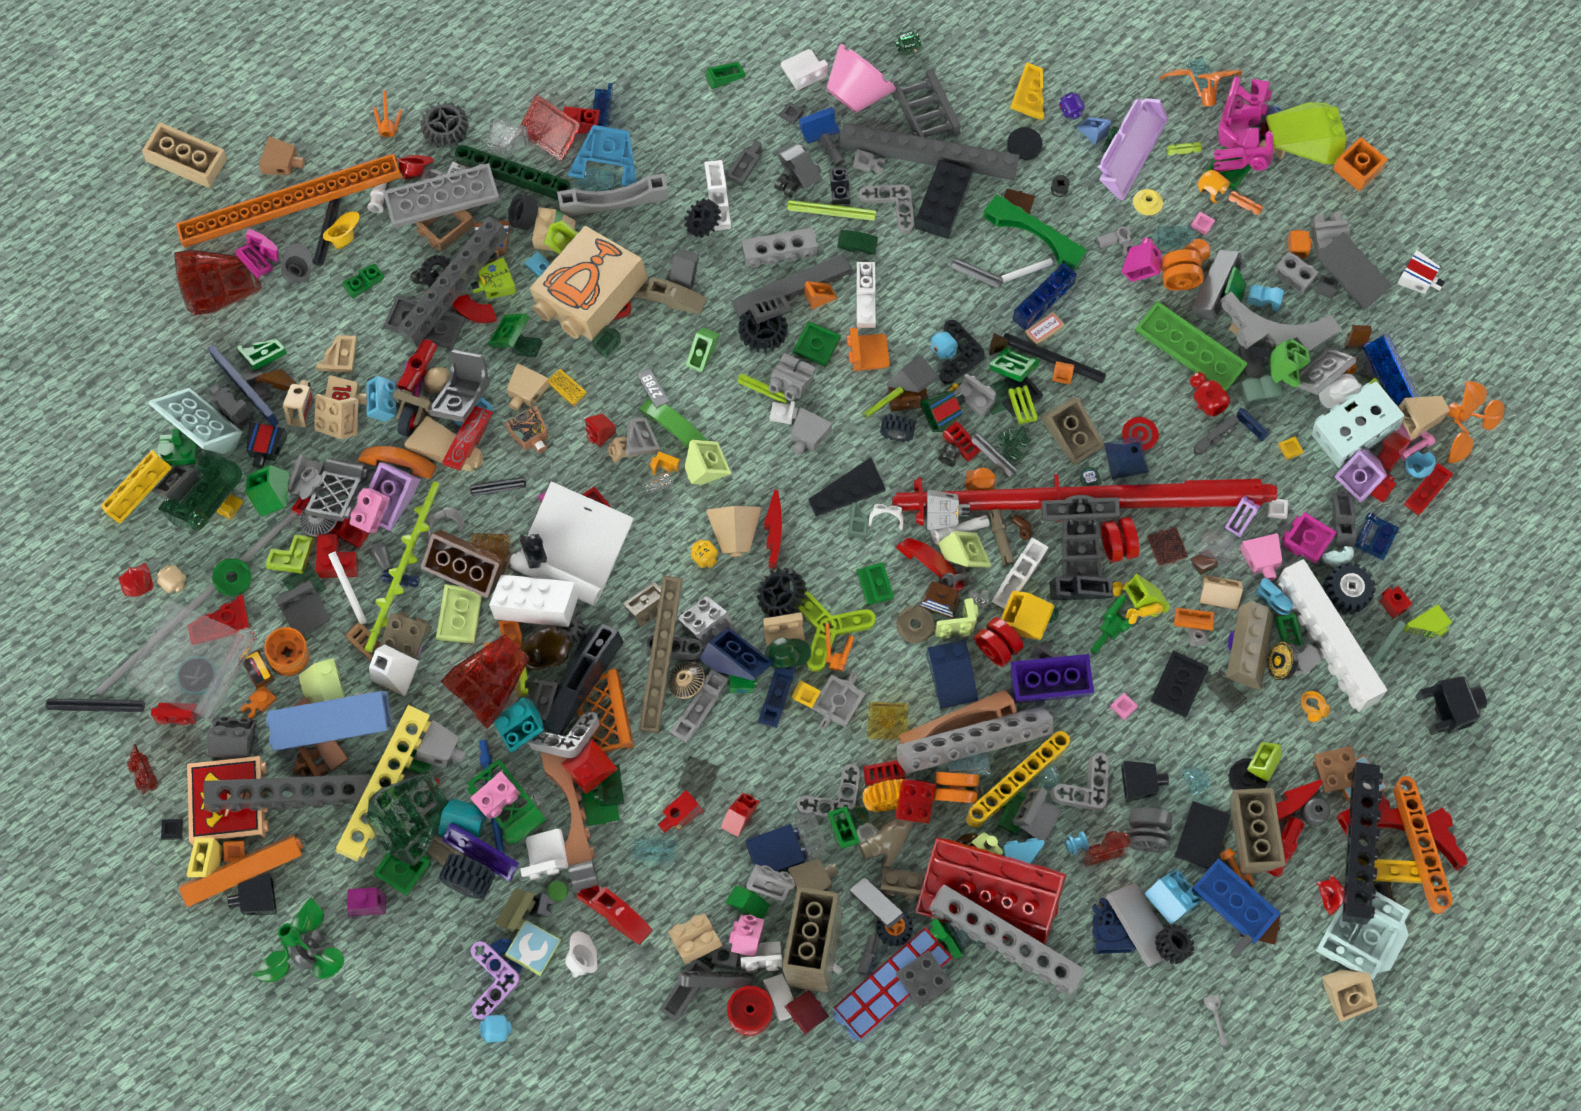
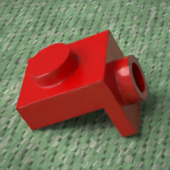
M1387 472V477L1370 494L1382 503L1397 484L1394 482L1396 478Z

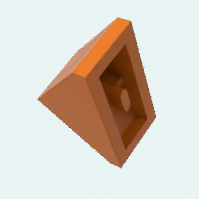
M810 281L805 283L804 295L812 309L838 299L828 283Z

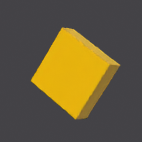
M1296 436L1278 444L1286 460L1304 453Z

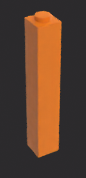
M294 834L289 835L217 868L208 877H197L181 884L179 891L186 906L190 907L301 856V849L304 846L299 837L295 838Z

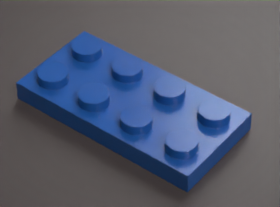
M1219 858L1192 888L1197 895L1242 935L1248 934L1252 938L1251 942L1253 944L1260 939L1281 914Z

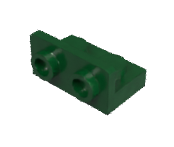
M615 764L617 770L597 785L598 789H594L595 801L600 802V807L624 804L619 764Z

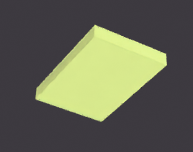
M445 584L436 640L475 644L482 596L459 585Z

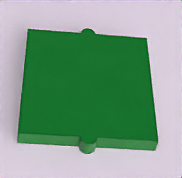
M1237 267L1232 268L1225 295L1232 292L1241 302L1247 284Z
M589 791L587 794L585 792L582 793L587 826L605 825L608 822L620 820L617 805L600 807V802L595 801L594 791Z

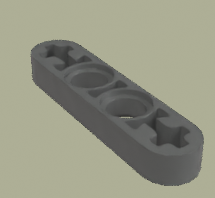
M680 971L678 972L677 984L684 987L741 988L747 985L753 986L754 976L743 972Z

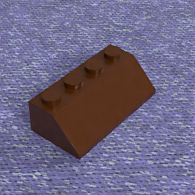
M440 530L431 534L420 568L485 598H489L497 586L500 575H504L508 559Z

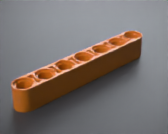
M1403 776L1395 784L1393 793L1429 907L1434 913L1442 914L1452 905V895L1416 783L1411 777ZM1401 785H1405L1408 791L1403 790ZM1407 804H1411L1414 807V810L1409 809L1407 807ZM1412 822L1419 824L1420 829L1415 828ZM1418 841L1424 842L1426 848L1421 847ZM1425 860L1431 862L1432 867L1427 866ZM1431 880H1435L1438 886H1434ZM1437 899H1441L1445 906L1438 904Z

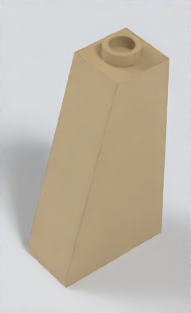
M427 416L404 445L406 450L442 463L456 434ZM474 447L470 458L466 459L462 469L473 472L475 468L478 469L483 463L482 451Z

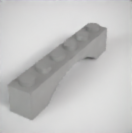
M658 174L646 176L634 184L608 191L571 189L559 191L557 195L560 212L568 217L665 201L668 200V189L665 175Z

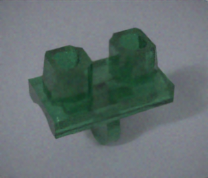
M1021 426L1014 433L1011 429H1008L1007 432H1000L998 438L1001 440L999 445L1001 447L1005 446L1001 453L1005 458L1017 462L1023 455V452L1016 447L1019 444L1025 448L1031 441V438L1025 433L1027 430L1025 427Z

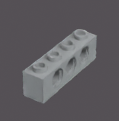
M813 228L741 240L746 267L756 268L765 263L773 265L782 260L794 261L799 257L811 258L817 254V243Z

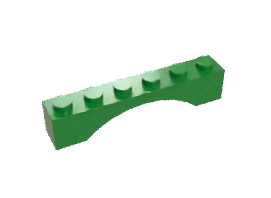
M996 194L984 209L983 218L997 227H1016L1038 236L1050 247L1058 264L1071 273L1077 270L1086 257L1087 250L1084 246L1073 242L1065 234H1060L1052 226L1039 221L1036 216L1026 213L1021 207L1013 205L1005 197H1000Z

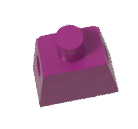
M378 888L348 889L347 917L386 914V894Z

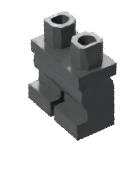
M216 384L208 391L218 412L223 416L225 415L240 430L254 419L247 404L242 399L236 402L226 386L221 389Z

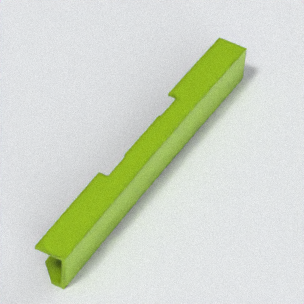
M898 387L862 415L866 414V418H869L904 392L903 388Z

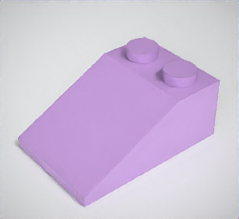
M379 463L369 488L390 497L379 525L389 531L392 530L413 498L421 480L390 463Z

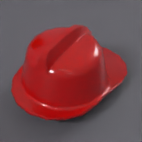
M409 155L403 158H396V161L399 162V170L403 179L410 180L420 177L425 165L432 163L434 159L430 156Z
M145 562L136 568L128 567V570L118 577L125 596L138 597L153 589V581Z

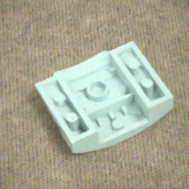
M1376 892L1375 899H1372L1375 915L1367 925L1342 921V904L1316 949L1318 953L1332 961L1339 962L1353 971L1369 973L1372 981L1377 973L1391 970L1409 936L1405 920L1410 910ZM1355 898L1357 903L1364 904L1361 898Z

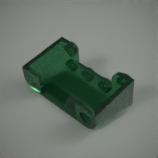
M204 450L196 463L198 470L203 476L180 504L174 498H167L158 508L177 527L192 530H201L205 527L242 478V471L235 462L208 450Z

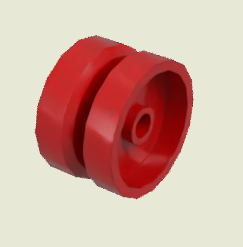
M1130 517L1118 519L1117 524L1113 520L1101 524L1102 543L1110 563L1122 561L1123 556L1127 560L1139 557L1137 530Z
M998 617L992 618L987 623L986 629H981L974 636L975 643L980 651L995 665L1005 667L1011 661V655H1017L1024 647L1016 631Z
M749 985L737 989L728 1001L727 1015L730 1025L736 1032L745 1036H755L765 1031L772 1021L773 1013L771 998L765 990ZM749 1007L753 1008L752 1013H748L746 1010H749Z

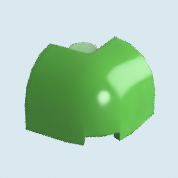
M1293 339L1281 342L1271 353L1270 368L1272 380L1276 384L1283 380L1294 388L1300 385L1299 370L1310 363L1309 350Z

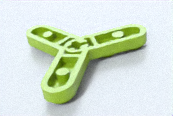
M807 591L804 594L808 599L802 601L805 606L800 605L799 609L802 615L816 629L811 645V657L807 662V667L813 672H820L825 668L827 658L826 635L823 625L831 623L833 628L830 629L832 649L836 636L869 630L875 625L876 616L868 609L832 616Z

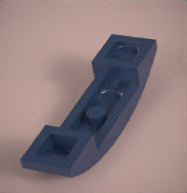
M796 667L774 669L773 678L758 723L774 728L778 727Z

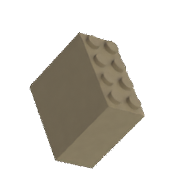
M797 887L782 966L788 987L829 993L843 917L838 893Z

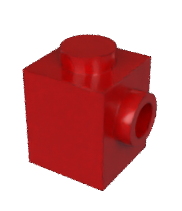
M1399 586L1394 589L1391 587L1386 589L1381 594L1382 598L1379 601L1393 619L1409 610L1413 604Z

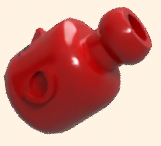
M1198 372L1190 378V385L1197 389L1193 394V399L1198 404L1197 409L1202 410L1209 417H1215L1229 407L1230 397L1220 383L1215 380L1207 381L1206 375L1202 372Z

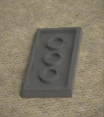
M1344 231L1316 255V258L1363 310L1367 309L1392 287Z
M397 295L383 328L400 333L397 327L418 302ZM446 311L424 340L428 339L437 346L452 350L466 317Z

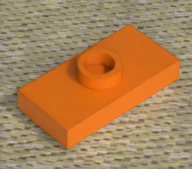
M1176 608L1174 626L1213 631L1215 612Z

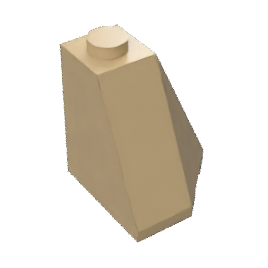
M729 506L707 509V515L722 554H730V557H742V553L750 552L761 507Z

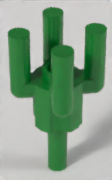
M1121 594L1119 598L1117 597L1103 615L1104 622L1099 628L1102 634L1090 649L1093 654H1097L1108 638L1115 640L1120 632L1123 633L1132 626V624L1128 623L1129 618L1125 619L1117 613L1127 600L1124 595Z

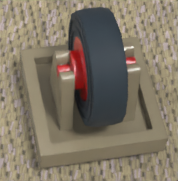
M403 389L402 391H394L392 397L400 406L396 419L399 421L397 431L400 435L409 437L415 427H419L425 415L435 418V416H431L429 413V408L432 406V403L429 402L430 399L421 395L419 398L412 396L411 392Z

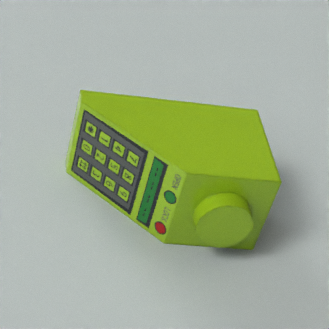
M1437 604L1407 623L1403 630L1406 633L1430 638L1436 635L1441 637L1449 631L1448 627L1452 621Z

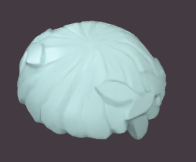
M1344 546V549L1338 552L1333 550L1322 554V558L1326 564L1336 568L1341 564L1346 565L1354 558L1353 547Z

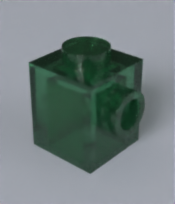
M606 325L592 340L593 349L605 358H608L621 344V335L616 329H611Z

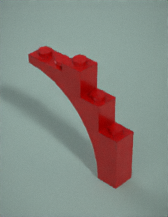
M1382 795L1381 803H1378L1381 817L1380 821L1377 822V828H1393L1405 831L1398 807L1391 810L1389 800ZM1362 802L1364 807L1370 808L1367 802ZM1407 804V807L1409 809L1414 810V807L1411 804ZM1443 807L1426 815L1436 848L1448 859L1456 871L1464 868L1468 864L1467 857L1458 848L1455 836L1448 831L1453 826L1451 815ZM1349 809L1339 813L1336 817L1346 835H1348ZM1360 821L1363 826L1369 827L1366 821ZM1412 822L1415 828L1420 829L1419 824Z

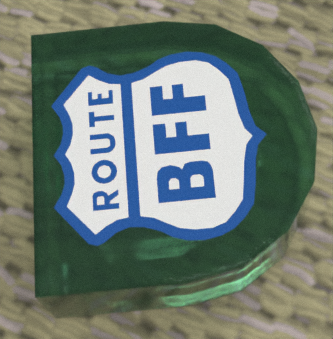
M1086 467L1081 471L1079 477L1082 486L1101 484L1099 473L1095 468Z

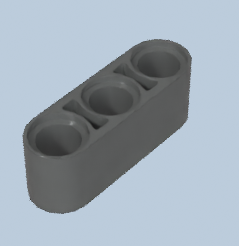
M651 635L646 641L647 651L650 655L654 635ZM674 637L673 646H679L680 649L672 651L671 659L700 660L703 646L699 640ZM691 648L699 649L697 653H691L689 650Z

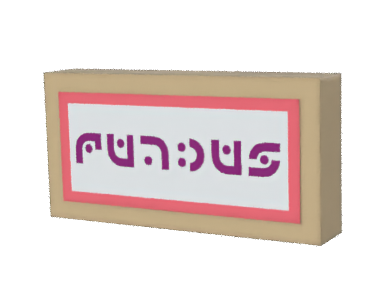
M1052 312L1027 329L1024 334L1033 344L1039 345L1063 329L1065 324Z

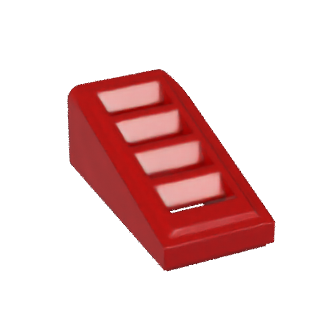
M957 421L943 431L942 437L949 444L956 446L961 451V456L967 462L981 452L971 441L972 437ZM962 436L963 438L957 442L956 439ZM967 441L968 444L962 448L961 445ZM973 447L974 449L967 454L966 451Z
M898 760L863 766L865 786H872L887 780L905 779V771L898 763ZM896 767L898 769L897 776L894 774V768ZM887 768L890 770V777L886 775ZM878 769L882 771L881 779L878 777ZM870 770H873L875 780H871Z

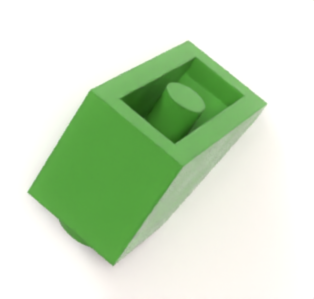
M705 327L696 332L685 366L702 373L716 348L720 334Z

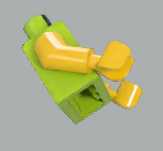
M1137 573L1125 584L1121 582H1114L1112 584L1113 596H1120L1122 590H1126L1136 608H1130L1127 611L1125 618H1129L1128 623L1135 624L1138 616L1145 617L1151 615L1157 617L1161 612L1167 613L1170 609V604L1166 601L1161 590Z

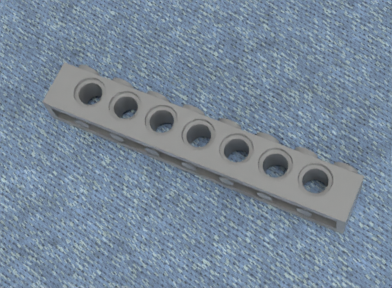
M1041 706L897 745L898 763L908 774L1052 735L1053 717Z
M943 885L938 890L929 907V910L933 912L932 914L936 918L941 920L944 918L950 922L953 928L957 930L962 929L968 933L967 935L971 939L984 942L988 949L992 951L997 950L1010 962H1017L1026 972L1037 974L1041 981L1052 983L1061 993L1070 994L1074 992L1086 970L946 885ZM949 905L956 907V914L950 912ZM967 915L974 918V925L968 923ZM985 926H989L991 928L992 935L986 934L984 930ZM1003 936L1009 939V946L1004 945L1002 942ZM1020 947H1024L1027 950L1026 957L1020 953ZM1038 957L1044 960V967L1038 964ZM1056 968L1062 971V978L1056 975Z

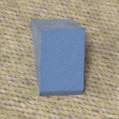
M1088 117L1077 128L1096 145L1108 136L1111 121Z

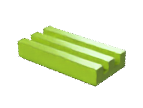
M1027 385L1023 386V388L1017 387L1015 390L1013 388L1009 389L1008 393L1018 424L1037 421L1038 417ZM1022 393H1024L1031 417L1029 416ZM1015 394L1018 395L1025 419L1022 418Z

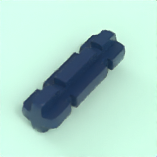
M383 571L381 580L390 583V581H393V577L389 574V571ZM403 574L399 585L407 586L409 584L411 587H418L420 579L418 576L411 575L410 577L408 574Z

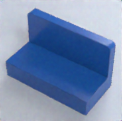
M832 107L799 119V128L808 144L820 140L823 134L828 133L831 136L840 132L835 122V112Z

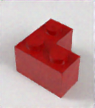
M337 534L317 535L316 572L319 578H339L328 555L336 552L346 576L358 577L359 559L356 552H340V541Z

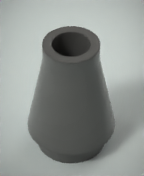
M384 543L372 546L370 548V555L382 572L387 571V569H393L388 546H385Z

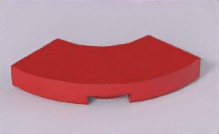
M468 294L457 297L452 304L458 314L476 323L497 322L491 304L476 303Z

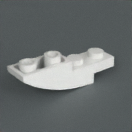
M857 262L856 318L857 327L875 328L876 325L875 262Z

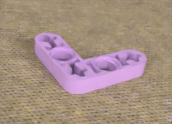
M479 941L471 947V955L496 979L472 1006L473 1016L477 1019H484L486 1016H490L518 986L520 975L489 944ZM484 946V952L487 955L492 953L493 956L488 959L481 954L477 956L478 950L476 948ZM493 959H498L501 962V967L497 971H493L490 968V963ZM514 974L513 980L515 982L513 984L508 983L505 988H508L506 992L498 983L504 984L507 981L506 975ZM497 988L501 991L502 995L499 1000L494 1001L490 994L493 989ZM486 997L490 1003L494 1004V1006L491 1007V1005H488L485 1008L486 1014L478 1015L477 1012L479 1011V1009L477 1007L484 1006L487 1003V1001H484V998Z

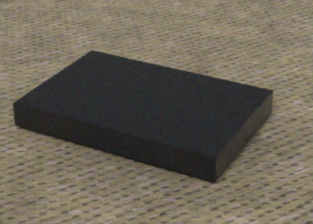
M1173 651L1150 702L1186 718L1209 666Z
M1192 801L1174 857L1209 869L1217 860L1231 814Z

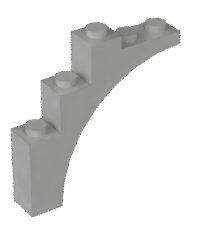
M1232 292L1220 300L1223 309L1232 317L1234 325L1239 327L1240 331L1235 335L1239 344L1244 346L1245 349H1248L1263 338L1266 347L1271 351L1281 342L1288 341L1289 339L1295 340L1311 351L1341 330L1331 314L1319 321L1308 324H1280L1255 314L1243 305Z

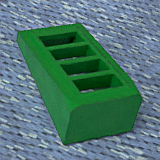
M739 62L707 68L705 74L711 89L746 76ZM736 67L737 73L734 74L732 69Z
M1296 613L1274 618L1281 641L1297 642L1299 647L1304 645ZM1290 620L1291 624L1288 625L1283 624L1284 621ZM1293 628V631L1286 633L1285 629ZM1295 635L1296 639L1287 640L1288 636Z

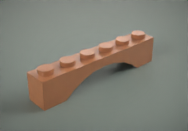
M1002 690L898 735L900 744L1015 714L1017 710L1012 697L1005 690Z
M542 752L541 757L546 776L554 781L563 791L571 809V828L565 843L568 866L591 860L596 856L593 846L588 845L587 839H591L588 827L584 828L583 820H586L584 809H579L578 802L581 801L579 789H574L573 783H576V781L561 765L567 758Z

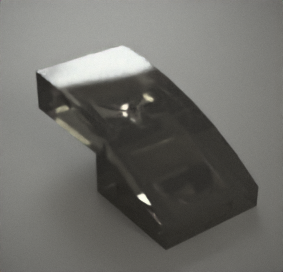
M1221 669L1205 680L1206 684L1232 713L1247 702V697L1234 686V681L1226 678V674Z

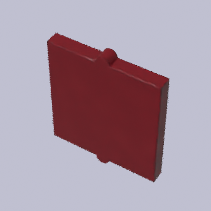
M807 990L784 1006L793 1018V1022L797 1023L804 1034L829 1018V1015L821 1006V1002L817 1001L810 990Z

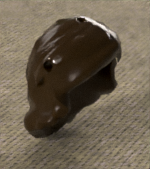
M546 627V629L534 633L520 647L525 667L532 671H537L547 667L560 666L568 659L572 645L571 639L567 638V634H563L562 630L558 631L555 627Z

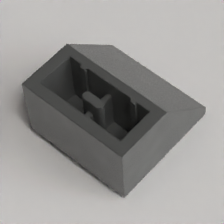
M227 716L217 717L207 735L208 757L231 759L249 757L253 748L257 720H250L249 718L234 719Z

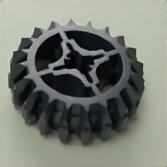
M748 310L746 315H742V321L739 322L738 333L740 334V340L744 341L745 346L750 345V350L756 347L757 353L760 352V349H763L766 354L767 348H770L773 352L774 345L779 348L780 343H784L785 337L788 335V324L786 323V318L782 317V314L757 324L753 314ZM771 321L777 325V331L771 326ZM749 326L755 331V336L749 332Z
M777 568L776 573L770 571V576H764L766 580L760 582L762 587L757 589L760 594L756 596L759 600L758 605L769 617L794 614V611L800 612V605L805 606L802 601L808 599L804 594L808 591L805 587L806 582L796 571L789 570L788 568L783 570ZM790 581L793 584V591L790 590ZM771 596L774 597V600H773V602H775V603H774V606H772V603H771Z

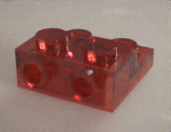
M1111 831L1105 834L1106 836L1101 844L1089 847L1083 859L1085 867L1124 856L1130 844L1128 834L1123 831L1119 833Z

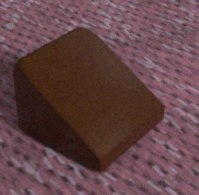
M1208 551L1190 559L1200 575L1216 568L1218 565L1217 560Z

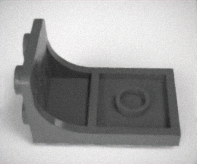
M451 350V372L448 382L429 408V413L431 416L465 422L490 385L485 357L482 355Z

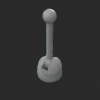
M1220 995L1205 997L1203 1000L1206 1008L1212 1010L1220 1035L1219 1043L1226 1045L1228 1040L1224 1037L1217 1012L1221 1005Z

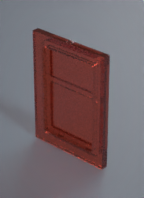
M535 94L517 132L562 162L582 124L538 94Z

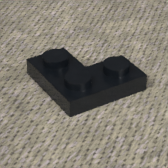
M1027 376L1021 382L1009 377L1005 378V382L1013 390L1027 385L1033 404L1043 398L1042 392ZM1022 393L1026 407L1028 408L1024 393ZM1015 394L1020 412H1023L1018 395ZM1009 396L1003 400L1002 405L1015 417L1016 414Z

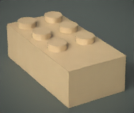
M159 122L142 149L146 162L208 188L211 187L227 160L224 149Z

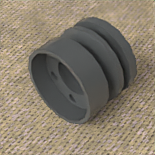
M1144 807L1132 809L1130 811L1129 825L1134 829L1128 832L1130 837L1128 839V847L1151 853L1170 850L1169 840H1171V835L1166 831L1172 829V814L1157 808Z

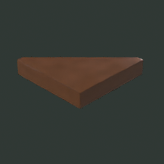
M283 369L258 375L255 380L257 383L265 382L272 384L273 388L285 392L289 390L292 384H297Z

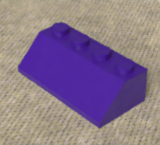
M1089 654L1011 662V690L1014 703L1021 704L1090 697L1094 693Z

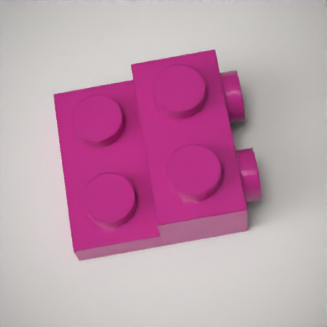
M1303 512L1301 517L1296 516L1291 526H1293V529L1291 531L1287 530L1281 538L1284 541L1282 547L1296 556L1301 554L1316 564L1337 532Z

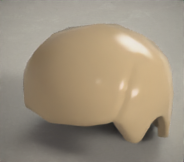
M443 367L429 369L423 379L424 388L430 394H440L448 382L450 371Z

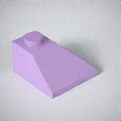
M1368 448L1358 450L1335 475V478L1360 503L1387 477L1381 461Z

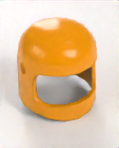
M1215 170L1205 172L1198 181L1199 191L1203 193L1204 189H1206L1211 194L1210 200L1214 204L1218 203L1215 200L1217 193L1220 191L1224 194L1230 185V182Z

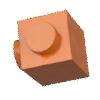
M1290 231L1287 238L1288 252L1300 258H1307L1312 248V238H1309V231Z

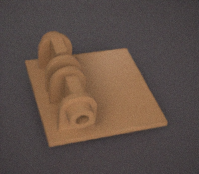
M1352 746L1314 754L1315 761H1313L1314 769L1318 768L1320 779L1323 782L1324 793L1351 787L1352 768L1356 763Z

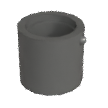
M592 859L568 866L575 892L580 893V890L599 885Z

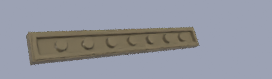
M663 575L639 731L659 733L683 578Z

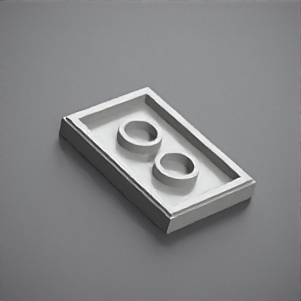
M1327 348L1299 372L1300 385L1297 387L1318 395L1356 363L1355 357Z

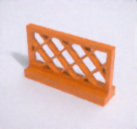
M616 668L608 670V673L601 675L578 710L580 718L584 714L582 706L588 701L594 705L590 712H595L597 708L605 712L599 721L598 728L589 739L591 741L595 738L600 741L599 747L604 753L625 747L626 749L634 747L620 673ZM607 679L608 685L604 691L596 687L600 680ZM594 689L602 694L596 703L588 699ZM605 696L610 698L612 702L607 710L600 706ZM608 715L615 718V723L611 728L603 724ZM601 726L609 730L603 740L595 736ZM612 733L618 736V744L610 745L607 743Z

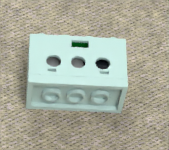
M1377 381L1372 384L1367 383L1361 388V392L1356 395L1354 393L1346 398L1345 403L1335 405L1326 416L1323 414L1315 420L1312 436L1339 469L1344 467L1358 450L1372 448L1401 427L1405 415Z

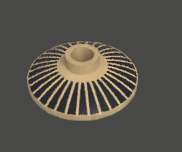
M685 662L680 664L672 671L668 685L671 693L681 699L693 697L703 687L705 673L697 663Z

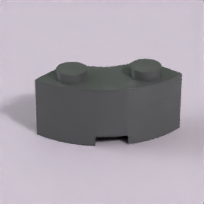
M793 142L776 152L781 165L799 183L800 188L805 189L822 179L819 165L817 163L814 164L803 145Z

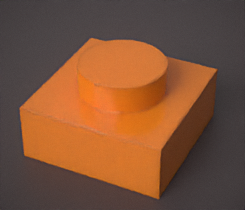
M1056 361L1052 381L1071 384L1074 365Z
M244 840L223 841L224 862H232L245 856Z

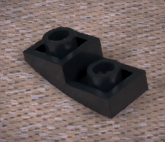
M847 168L829 169L832 205L850 204Z

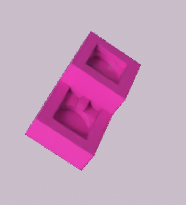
M249 229L246 233L247 244L251 243L255 248L260 249V253L264 258L278 262L279 253L276 245L264 235Z

